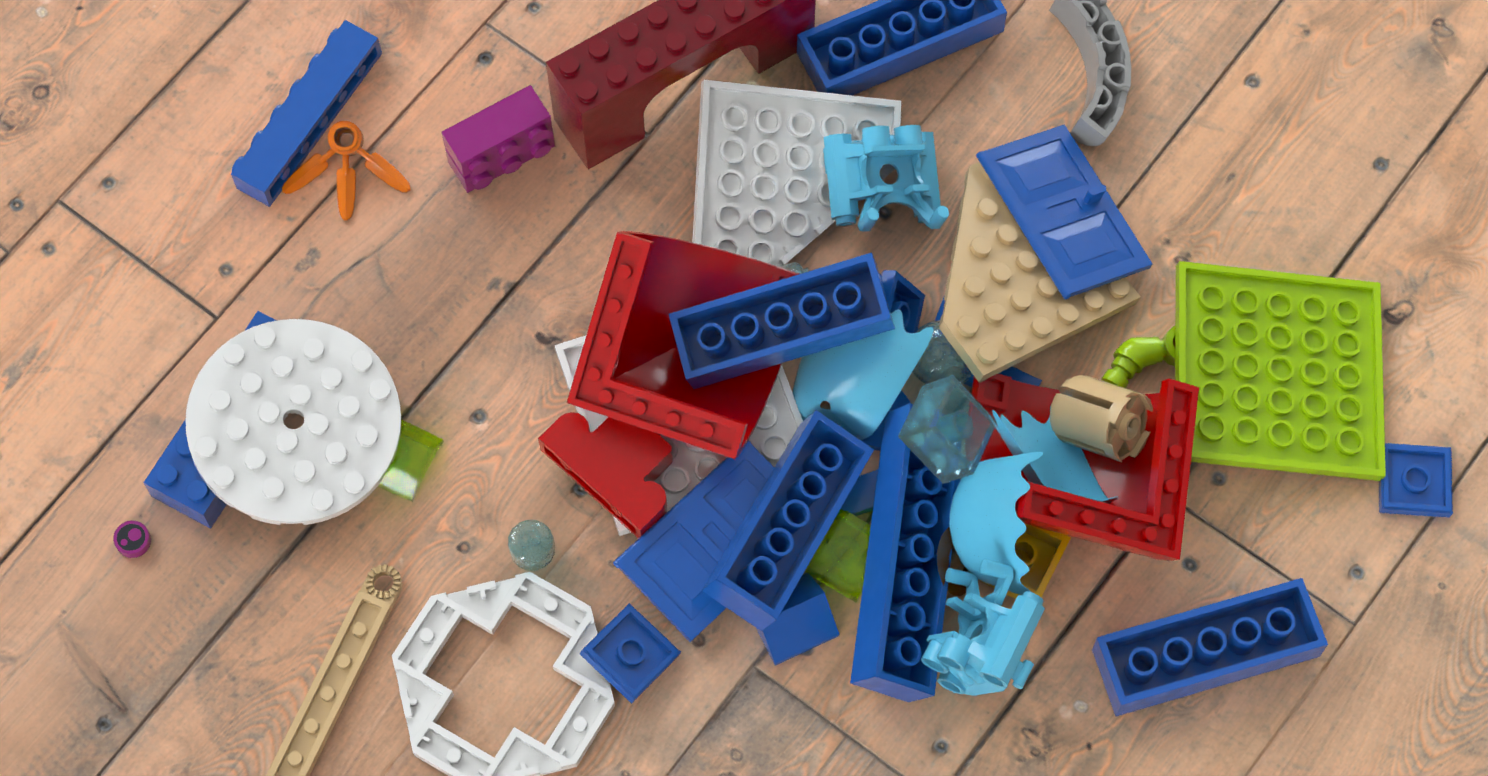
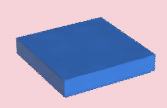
M1385 443L1386 477L1379 481V513L1450 518L1453 514L1451 447Z
M630 603L580 652V655L631 704L681 654V651Z

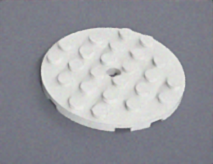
M286 319L267 322L243 331L227 341L208 359L199 372L191 389L186 409V435L189 450L194 464L207 486L231 508L234 507L251 516L252 519L281 525V523H303V525L323 522L335 518L360 504L381 483L391 462L394 461L400 440V402L393 379L386 366L370 347L354 335L336 326L313 320ZM296 413L304 417L303 425L297 429L287 428L284 425L287 414Z

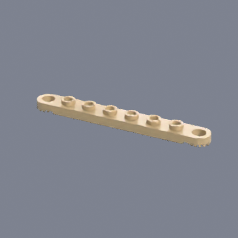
M386 564L377 565V567H373L368 572L266 776H310L402 591V579L394 567ZM383 575L392 577L394 585H392L391 589H388L389 591L379 592L375 589L374 583L377 578Z

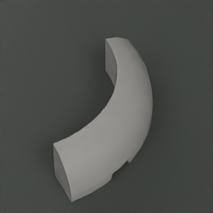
M1055 0L1049 11L1060 20L1075 40L1083 58L1087 76L1085 106L1081 117L1070 134L1074 140L1081 144L1099 146L1105 142L1120 120L1131 86V59L1127 39L1120 21L1114 19L1107 7V0Z

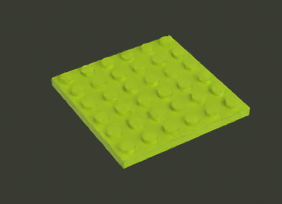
M1179 261L1176 265L1175 380L1199 387L1191 462L1375 481L1385 478L1381 283Z

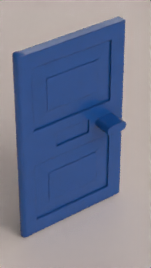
M1065 124L1004 145L980 151L976 154L977 159L1063 299H1069L1072 296L1151 268L1153 263Z
M750 440L736 459L730 457L724 459L613 561V565L624 573L689 642L694 640L727 609L704 593L702 589L774 469V466L752 445Z

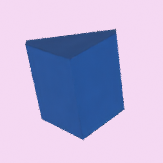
M808 572L802 575L778 619L762 631L757 629L775 666L840 635L825 592Z

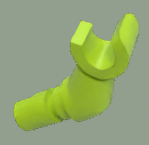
M1175 326L1166 333L1161 341L1159 337H1136L1123 342L1113 354L1112 369H1107L1101 380L1126 388L1129 384L1127 379H1132L1136 373H1141L1147 366L1164 360L1167 364L1175 367V347L1173 345Z

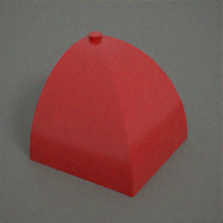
M617 232L566 403L736 459L745 448L759 422L782 363L693 389L685 378L669 314L799 275L800 273L685 240L642 232Z
M999 373L980 383L974 376L968 418L969 465L971 466L984 460L1013 456L990 419L991 417L997 425L992 410L998 414L1000 419L1001 415H1004L1018 428L1023 426L1022 411H1026L1038 422L1045 424L1050 416V406L1056 393H1060L1059 390L1011 380L1012 377ZM1168 378L1161 381L1160 393L1145 394L1151 400L1153 412L1147 410L1145 431L1150 432V435L1137 457L1128 456L1122 462L1082 449L1104 494L1108 499L1118 496L1117 500L1107 504L1029 482L1023 471H1021L1022 477L1030 484V489L1016 501L1015 510L1017 516L1027 525L1145 557L1165 561L1180 560L1199 387Z

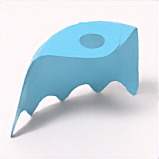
M898 309L891 313L895 325L894 330L801 357L792 393L802 420L804 421L817 410L859 440L871 436L886 416L926 350L933 335V327H927L917 333L905 332L902 312ZM823 401H827L830 403L831 409L821 408L820 404Z
M992 410L997 425L991 417L990 419L1012 455L1030 452L1044 453L1039 459L1023 468L1022 471L1029 482L1107 504L1119 498L1118 496L1107 498L1099 486L1082 449L1062 442L1055 435L1051 428L1050 416L1048 421L1043 424L1026 411H1022L1023 426L1018 428L1004 415H1001L1000 419L998 414Z
M1030 452L989 459L971 465L957 486L950 509L949 527L952 543L961 563L968 572L975 574L979 580L996 586L998 577L982 574L980 572L981 563L984 559L1007 564L1013 568L1014 575L1008 591L1023 595L1024 591H1032L1020 582V578L1027 574L1030 569L1015 552L1017 539L1026 531V525L1016 514L1015 504L1017 499L1030 489V484L1022 477L1021 471L1028 464L1039 459L1044 454L1043 452Z

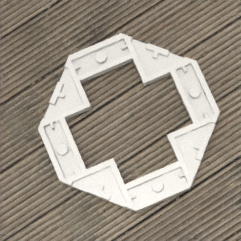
M531 572L515 575L516 578L499 582L494 580L466 587L467 590L450 594L445 592L431 596L392 654L414 756L448 776H542L577 767L615 707L610 683L580 655L581 650L597 635L591 606ZM511 606H514L570 638L554 663L553 669L582 687L545 745L514 727L494 758L436 724L454 694L452 690L425 674L462 618L493 635Z

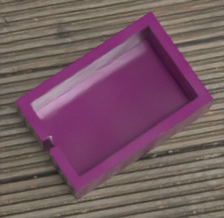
M531 85L441 132L448 163L467 193L474 189L480 190L487 187L493 179L504 173L511 174L517 171L523 163L533 158H541L548 154L551 148L555 147L551 115Z

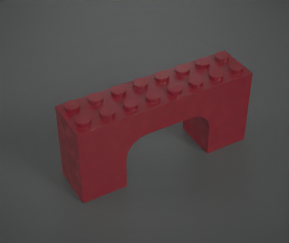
M657 0L546 61L554 120L589 170L645 138L644 111L647 105L658 93L678 80L737 48L741 49L758 74L796 54L797 34L815 27L816 0Z

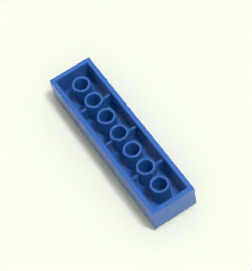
M911 403L887 412L885 416L850 684L906 702L935 696L937 671L923 664L921 658L929 645L927 641L928 636L942 633L948 582L945 581L944 586L941 582L937 566V551L942 534L950 526V509L953 495L961 479L967 429L966 424ZM951 549L950 555H949V567H948V568H950L952 549Z

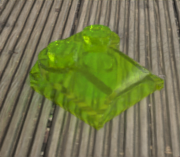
M401 418L400 440L394 461L391 462L381 483L377 487L413 502L415 492L439 446H442L443 439Z
M840 509L805 572L857 603L862 595L871 525L850 512Z

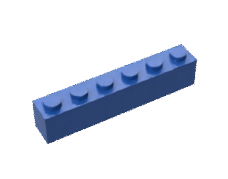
M344 20L338 29L335 28L330 33L327 45L320 54L317 53L312 57L307 72L301 79H297L292 84L289 96L284 103L275 107L269 123L263 131L260 130L255 134L251 147L246 154L240 156L235 161L231 176L236 189L268 207L272 205L281 193L283 184L300 167L382 55L378 37L347 20Z

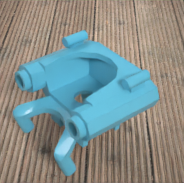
M905 125L894 128V135H890L889 126H871L862 129V140H852L851 134L844 133L824 137L825 174L828 177L831 218L836 221V226L856 224V217L859 216L858 201L866 199L857 225L862 232L871 231L879 218V209L886 204L892 203L902 204L911 208L914 212V217H918V223H924L930 229L941 228L949 216V210L940 204L933 132H921L920 125ZM889 164L896 169L898 177L894 184H887L881 179L880 169L883 165Z
M987 559L982 561L980 572L998 577L994 592L983 598L980 597L978 578L975 574L948 568L945 581L966 586L964 601L958 597L948 598L945 603L959 613V633L950 631L929 635L927 638L929 645L921 661L932 670L940 672L937 682L943 688L953 693L977 696L1002 692L1007 688L1011 679L1014 680L1012 683L1014 687L1023 689L1034 663L1026 659L1022 663L1020 659L1045 610L1042 606L1044 600L1032 592L1024 591L1023 595L1017 596L1011 609L1002 607L1014 577L1013 568L1007 564Z

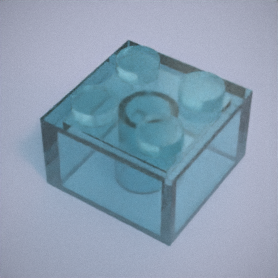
M951 375L922 385L898 437L942 483H947L974 474L995 428L990 417L995 424L997 422L957 378Z

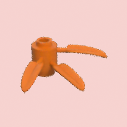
M339 121L328 132V143L331 149L324 155L316 153L287 179L283 184L282 191L285 194H291L310 183L328 168L326 160L335 153L341 155L343 161V168L337 170L338 208L343 220H349L352 217L355 204L356 172L353 168H349V156L359 153L366 159L365 167L394 189L407 193L411 187L406 178L380 154L374 152L370 155L362 148L364 138L357 125L350 121ZM351 134L353 137L352 144L349 146L342 145L340 141L342 135Z

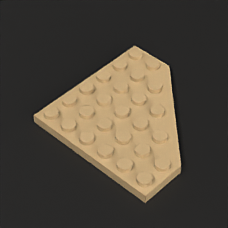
M977 162L969 166L964 180V194L960 203L957 221L958 229L957 235L954 238L951 255L952 264L947 279L944 296L945 304L939 329L980 383L1135 305L1141 296L1125 277L1072 296L1069 299H1063L981 163Z

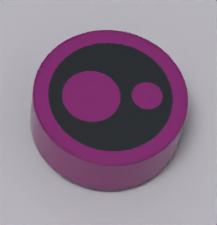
M126 521L115 530L113 541L120 554L128 558H137L145 554L149 549L151 535L146 526L141 522Z

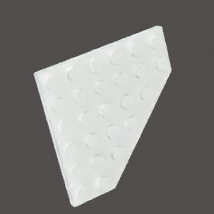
M703 80L700 97L692 242L746 256L782 268L835 222L831 218L828 177L825 174L824 137L844 133L851 134L852 140H862V129L871 126H889L890 135H894V128L900 127L901 101ZM889 164L883 165L880 169L881 179L886 178L895 168Z

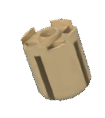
M1083 375L1067 379L1059 388L1060 393H1056L1051 404L1050 424L1055 435L1062 442L1122 462L1128 456L1137 457L1150 435V432L1145 431L1147 410L1153 412L1151 400L1145 394Z

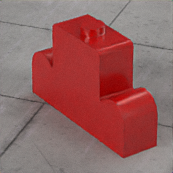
M570 412L560 416L538 437L540 450L637 538H640L667 513L665 490L660 484L654 482L673 462L672 446L660 436L661 434L610 417L593 432H590L589 423L586 418L579 413Z

